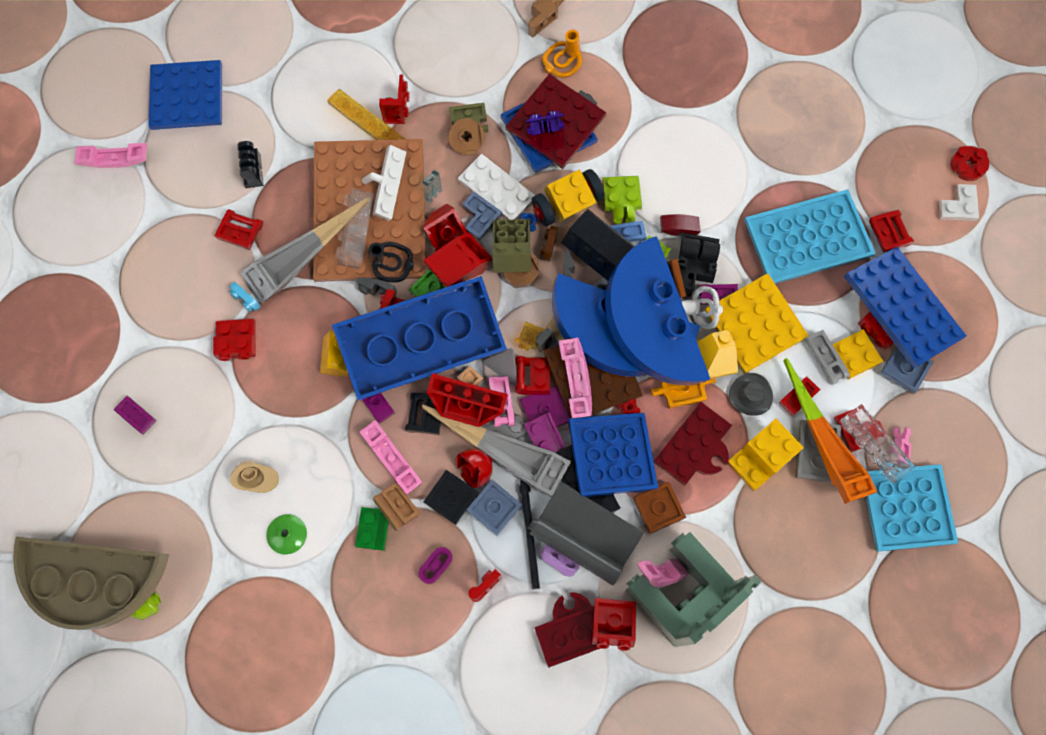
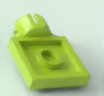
M639 176L603 177L605 211L613 213L616 225L622 224V219H625V223L635 222V211L642 209Z

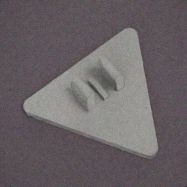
M508 348L483 360V364L501 377L508 376V382L514 386L517 385V371L513 348Z

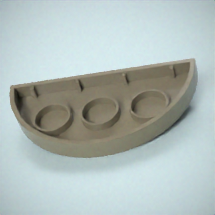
M25 537L15 538L13 555L16 581L28 606L48 623L73 630L101 629L128 618L152 595L163 576L169 554Z

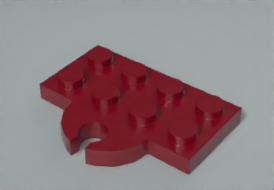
M700 402L655 458L654 463L684 486L696 471L703 475L717 474L723 469L719 466H714L711 459L718 457L721 459L722 464L726 465L728 463L729 452L721 439L731 428L732 424Z
M570 592V597L575 601L573 609H566L563 604L564 597L563 595L560 596L553 607V621L534 627L548 668L600 649L597 648V644H592L594 606L582 594Z

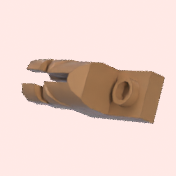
M536 0L532 4L531 14L533 18L528 23V34L532 38L558 18V7L565 0Z

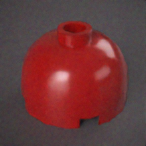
M470 448L455 457L457 469L461 468L463 472L460 474L462 479L471 487H477L478 489L490 480L493 473L492 458L482 450Z

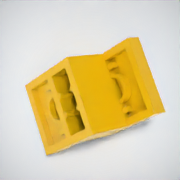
M775 418L728 461V464L753 491H756L804 447Z

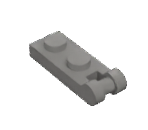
M824 330L814 333L805 339L831 385L837 383L841 378L846 379L850 376L848 369ZM836 367L838 372L834 373L832 368Z

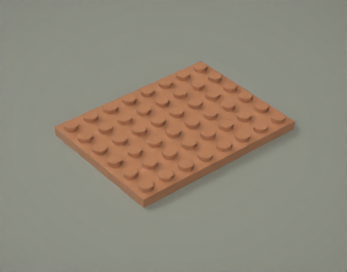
M423 139L314 142V229L365 198H370L369 202L314 257V282L355 281L357 278L378 279L373 273V267H371L368 259L369 246L375 242L383 244V242L393 241V243L396 242L411 249L414 268L406 279H420L426 273V264L423 262L426 259L425 231L423 229L425 224ZM389 145L406 151L393 216L391 220L387 221L372 215L379 183L372 181L365 185L362 183V178L372 172L381 175L386 149ZM389 246L384 248V252L399 255L402 265L400 269L394 272L379 267L378 271L385 277H400L404 273L405 263L408 259L407 253L395 247ZM384 256L382 264L396 267L398 261L394 257L388 258Z

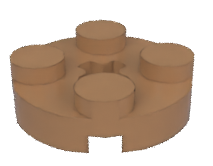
M470 118L457 120L451 126L448 134L451 147L462 155L476 153L483 145L485 137L483 128L477 121ZM465 131L472 135L468 142H465V139H461V135H464Z
M531 254V272H502L504 279L513 288L530 286L538 278V260Z

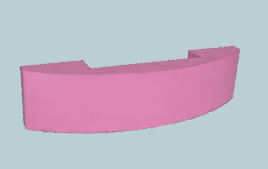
M132 143L128 144V148L97 149L95 146H78L76 148L75 164L98 168H119L137 165L146 161L147 144Z
M579 338L559 341L561 358L565 360L571 398L569 399L572 418L591 416V386Z
M376 420L360 431V434L406 495L423 483Z
M668 559L662 565H653L650 560L640 561L637 564L640 571L654 587L668 586L690 575L678 559Z

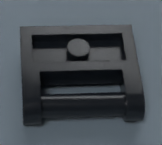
M411 393L410 400L412 401L405 431L409 433L440 435L441 422L424 409L421 425H416L419 401H424V405L436 409L428 394Z

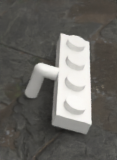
M389 145L386 149L381 175L372 172L362 178V183L365 185L372 181L379 183L372 215L387 221L391 220L406 156V151Z

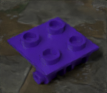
M559 111L548 112L545 117H541L540 114L529 116V120H526V124L530 123V127H527L528 134H532V136L541 134L539 123H541L542 133L544 134L543 122H546L548 133H550L548 121H550L552 132L561 131L564 128L563 121H559V118L563 117V113L559 114Z

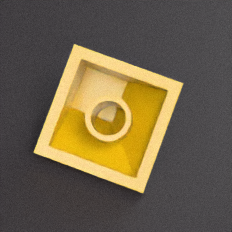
M729 330L711 333L697 342L710 379L738 372L737 348Z

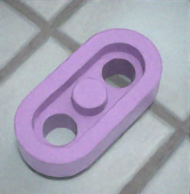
M545 545L542 549V559L562 575L572 577L576 574L579 564L548 545Z

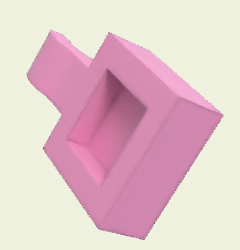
M895 427L893 433L897 438H895L892 447L893 458L902 463H910L911 443H909V437L911 436V429L904 427V432L900 434L901 429Z

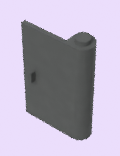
M562 481L538 520L534 518L528 527L531 530L530 535L612 586L618 580L625 563L644 534L640 529L588 497L580 496L578 491Z

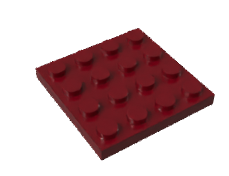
M548 74L507 124L506 130L564 169L605 118L606 112L551 74ZM559 111V114L563 113V117L559 118V121H563L564 128L561 131L552 132L550 121H548L550 133H548L546 122H543L544 134L542 133L541 123H539L541 134L533 136L528 134L527 127H530V123L526 124V120H529V116L540 114L541 117H545L548 112Z

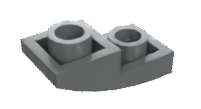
M357 278L355 280L358 290L365 295L369 293L374 296L377 290L381 295L386 294L387 289L394 290L397 294L396 287L388 282L373 278Z

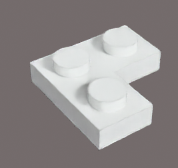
M958 184L955 187L956 200H941L939 202L940 220L977 221L979 219L976 185Z

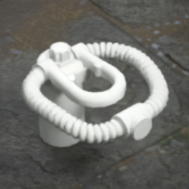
M701 286L694 291L691 300H682L681 302L686 315H691L695 324L699 325L702 329H712L717 326L719 314L723 312V307L719 304V296L715 289ZM702 292H708L712 295L714 301L708 298L699 299L698 296ZM707 302L710 305L709 313H706V311L700 312L699 303ZM698 316H714L710 324L702 323Z

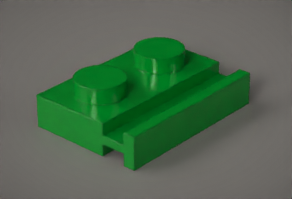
M361 507L355 543L356 548L385 551L389 521L380 509Z

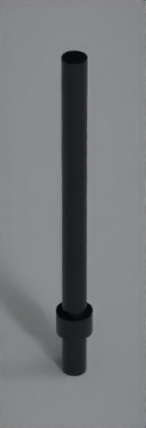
M520 479L518 487L519 494L522 496L532 590L540 589L535 540L534 536L530 535L531 530L528 529L532 522L529 496L531 488Z

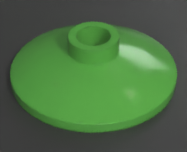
M285 514L275 518L267 530L269 546L275 552L283 555L297 552L304 545L307 538V529L304 522L295 515ZM284 530H288L286 537L282 536Z

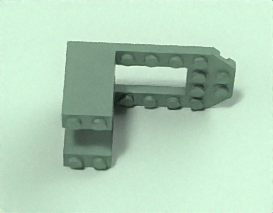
M691 532L686 535L681 533L671 542L673 547L670 549V552L700 584L690 593L692 597L689 600L686 598L674 607L657 587L650 584L644 575L639 576L638 574L626 583L629 587L625 590L675 647L696 644L703 638L702 635L707 630L709 632L714 630L753 593L752 588H756L761 583L755 575L749 578L744 576L739 580H734Z

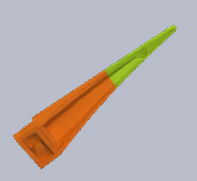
M785 358L783 362L833 486H837L844 504L877 493L869 473L830 426L807 392L789 359Z

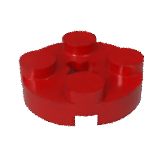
M962 146L951 158V169L953 172L956 171L959 174L958 177L962 180L976 181L989 169L990 163L987 151L975 146ZM966 161H971L973 163L972 167Z

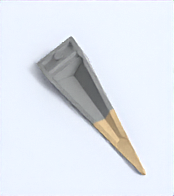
M365 198L308 233L254 261L244 269L241 274L259 301L266 303L275 294L281 292L369 202L370 198Z
M422 405L425 411L476 448L485 452L486 455L526 484L549 497L553 496L571 462L552 451L482 427L441 417L438 410Z

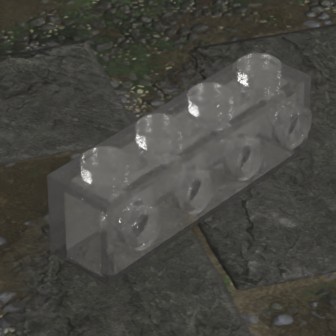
M351 188L350 193L345 195L344 205H347L346 210L365 198H370V200L339 231L338 240L341 241L340 247L336 248L335 258L338 259L337 265L360 269L362 265L373 193Z
M860 404L840 420L843 429L855 438L856 444L866 451L870 461L882 470V475L887 480L894 483L916 467L863 404Z

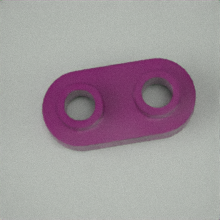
M439 547L430 555L419 569V578L422 582L433 584L440 578L452 563L453 556L451 551L445 547ZM440 555H446L444 562L439 561ZM428 570L433 571V576L430 578L426 577Z

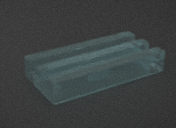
M434 170L422 182L425 199L430 203L433 201L432 196L436 198L437 191L439 193L442 191L440 174Z

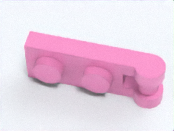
M508 376L489 377V389L508 394L503 412L506 413L507 417L498 416L493 419L494 427H500L504 424L514 426V413Z

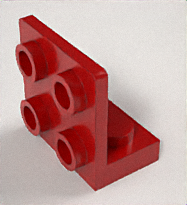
M399 74L398 99L390 97L379 99V107L384 124H405V117L409 115V109L406 106L410 100V93L408 91V82L404 81L403 74Z

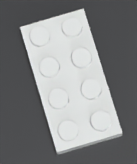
M480 154L458 177V182L471 192H476L502 211V216L506 220L518 219L532 204L531 199L535 196L483 154Z

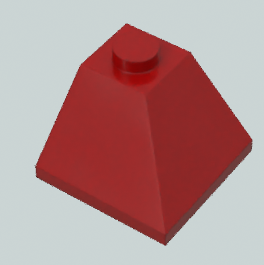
M447 203L432 212L423 225V229L435 251L456 237L468 233L455 208Z

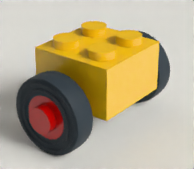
M579 169L547 185L543 189L550 203L542 193L533 196L531 200L536 217L547 227L555 222L553 209L559 221L562 222L592 207L605 197L602 182L594 170L588 169L581 172Z

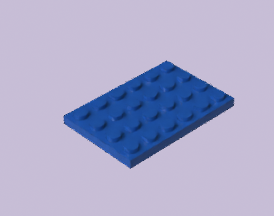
M898 247L855 268L844 276L913 369L967 336Z

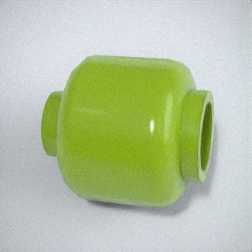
M157 592L152 593L148 600L131 616L144 620L156 614L161 603L159 594Z

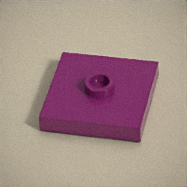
M556 386L550 388V394L530 395L520 399L528 421L550 412L556 427L568 423L569 416Z

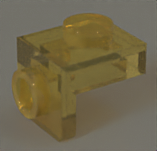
M526 321L519 338H515V342L519 343L518 347L529 351L530 348L536 350V338L545 329Z

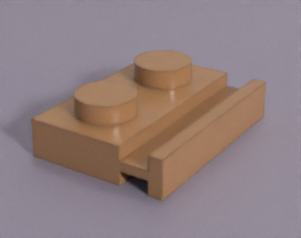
M397 482L377 496L375 495L372 499L395 531L420 514Z

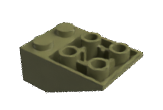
M530 219L493 220V273L531 272Z

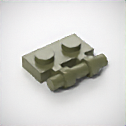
M485 103L449 107L452 125L462 118L475 120L480 126L481 122H487ZM488 125L481 126L484 133L489 132ZM465 131L464 135H461V137H466V135L470 134H468V132Z

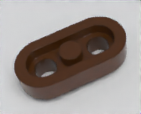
M551 226L550 229H546L544 237L547 240L546 246L542 245L540 256H543L544 261H551L558 227Z

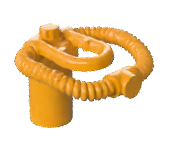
M574 29L566 32V41L554 43L542 55V63L545 65V71L548 74L551 73L557 77L565 78L580 69L583 61L580 52V38L578 31ZM560 45L565 46V48L554 56V64L558 68H566L577 58L576 66L565 73L557 71L547 61L548 55ZM567 52L571 58L566 63L559 64L557 59L560 56H564V53Z

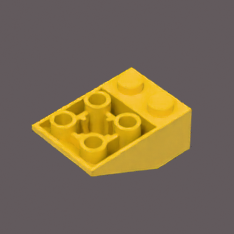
M329 331L323 337L320 373L349 377L334 332Z

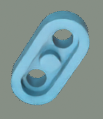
M235 281L229 286L231 289L229 293L236 300L240 298L243 301L242 305L249 312L252 310L256 312L261 307Z

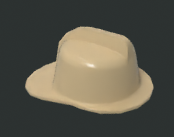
M245 460L236 465L230 475V482L233 487L239 490L266 493L277 487L279 475L271 467L260 465L253 460Z

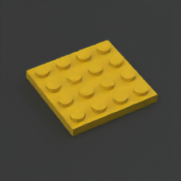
M768 273L719 301V304L723 307V312L719 314V321L715 329L717 332L729 330L737 348V364L744 374L809 336ZM710 306L704 310L706 313H709ZM713 315L711 317H708L711 323L713 321Z

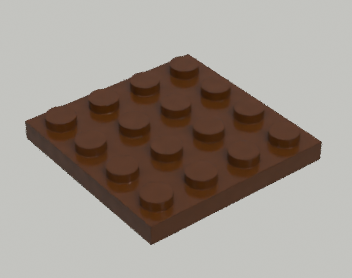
M557 345L545 349L543 353L570 419L572 418L569 404L571 393L565 360L561 358L560 346ZM587 363L591 386L592 415L643 396L636 377L611 374Z

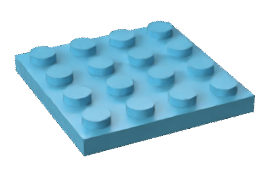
M941 464L867 471L877 490V493L866 496L876 552L958 544Z

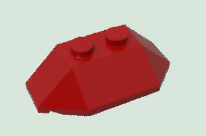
M434 373L431 375L427 394L441 417L476 427H481L503 414L508 394Z

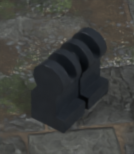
M251 141L239 142L237 144L238 158L240 159L239 171L245 188L264 186L261 154L257 148H254V144Z

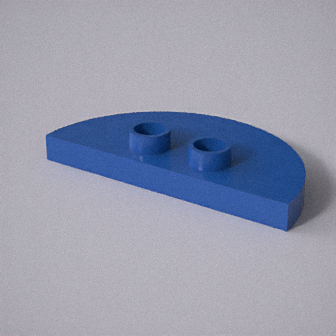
M657 236L649 238L633 247L619 261L611 273L605 296V311L610 331L623 354L632 364L647 375L674 385L687 386L705 383L710 380V376Z
M558 273L553 285L552 308L556 324L565 340L579 338L586 362L600 370L620 376H646V373L638 369L623 354L612 336L605 311L606 291ZM689 322L696 339L700 326Z

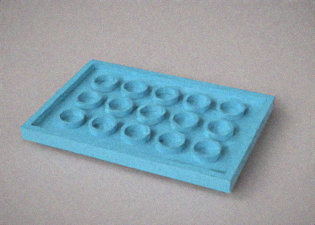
M848 189L745 217L744 219L764 273H768L775 284L867 259L876 254Z

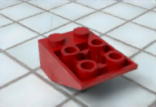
M466 233L447 243L424 259L423 262L442 284L449 287L483 274L493 258L470 233Z

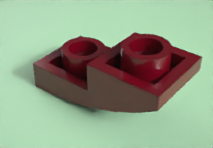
M683 214L660 216L661 233L678 236L681 232L698 235L701 232L699 217Z

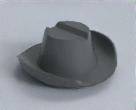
M746 373L732 383L729 390V399L732 405L741 413L757 416L766 413L773 403V391L770 383L764 376L757 373Z

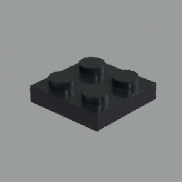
M446 470L423 503L454 525H457L479 492Z

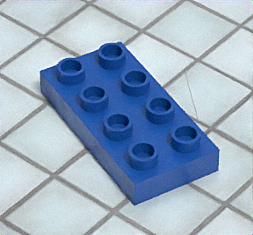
M482 276L332 325L357 401L429 377L432 373L438 374L507 350Z

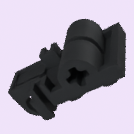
M683 233L678 263L686 296L692 297L695 280L713 283L717 272L720 239Z

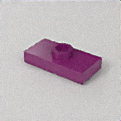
M382 393L362 399L379 424L395 414Z
M126 396L113 409L142 435L157 421L129 396Z

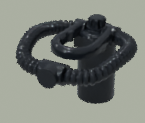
M390 241L383 242V244L375 242L369 246L368 259L371 267H373V273L378 279L389 283H398L405 280L410 271L413 270V253L411 249L402 244ZM389 246L407 253L408 259L405 263L404 273L397 278L385 277L378 271L379 267L394 272L400 269L402 265L399 255L384 252V248ZM384 256L396 258L398 265L396 267L383 265Z

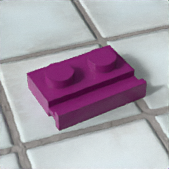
M550 412L523 424L534 446L554 453L566 448Z

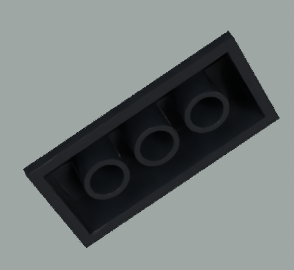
M589 209L576 220L561 241V244L607 281H609L611 273L619 261L635 247Z

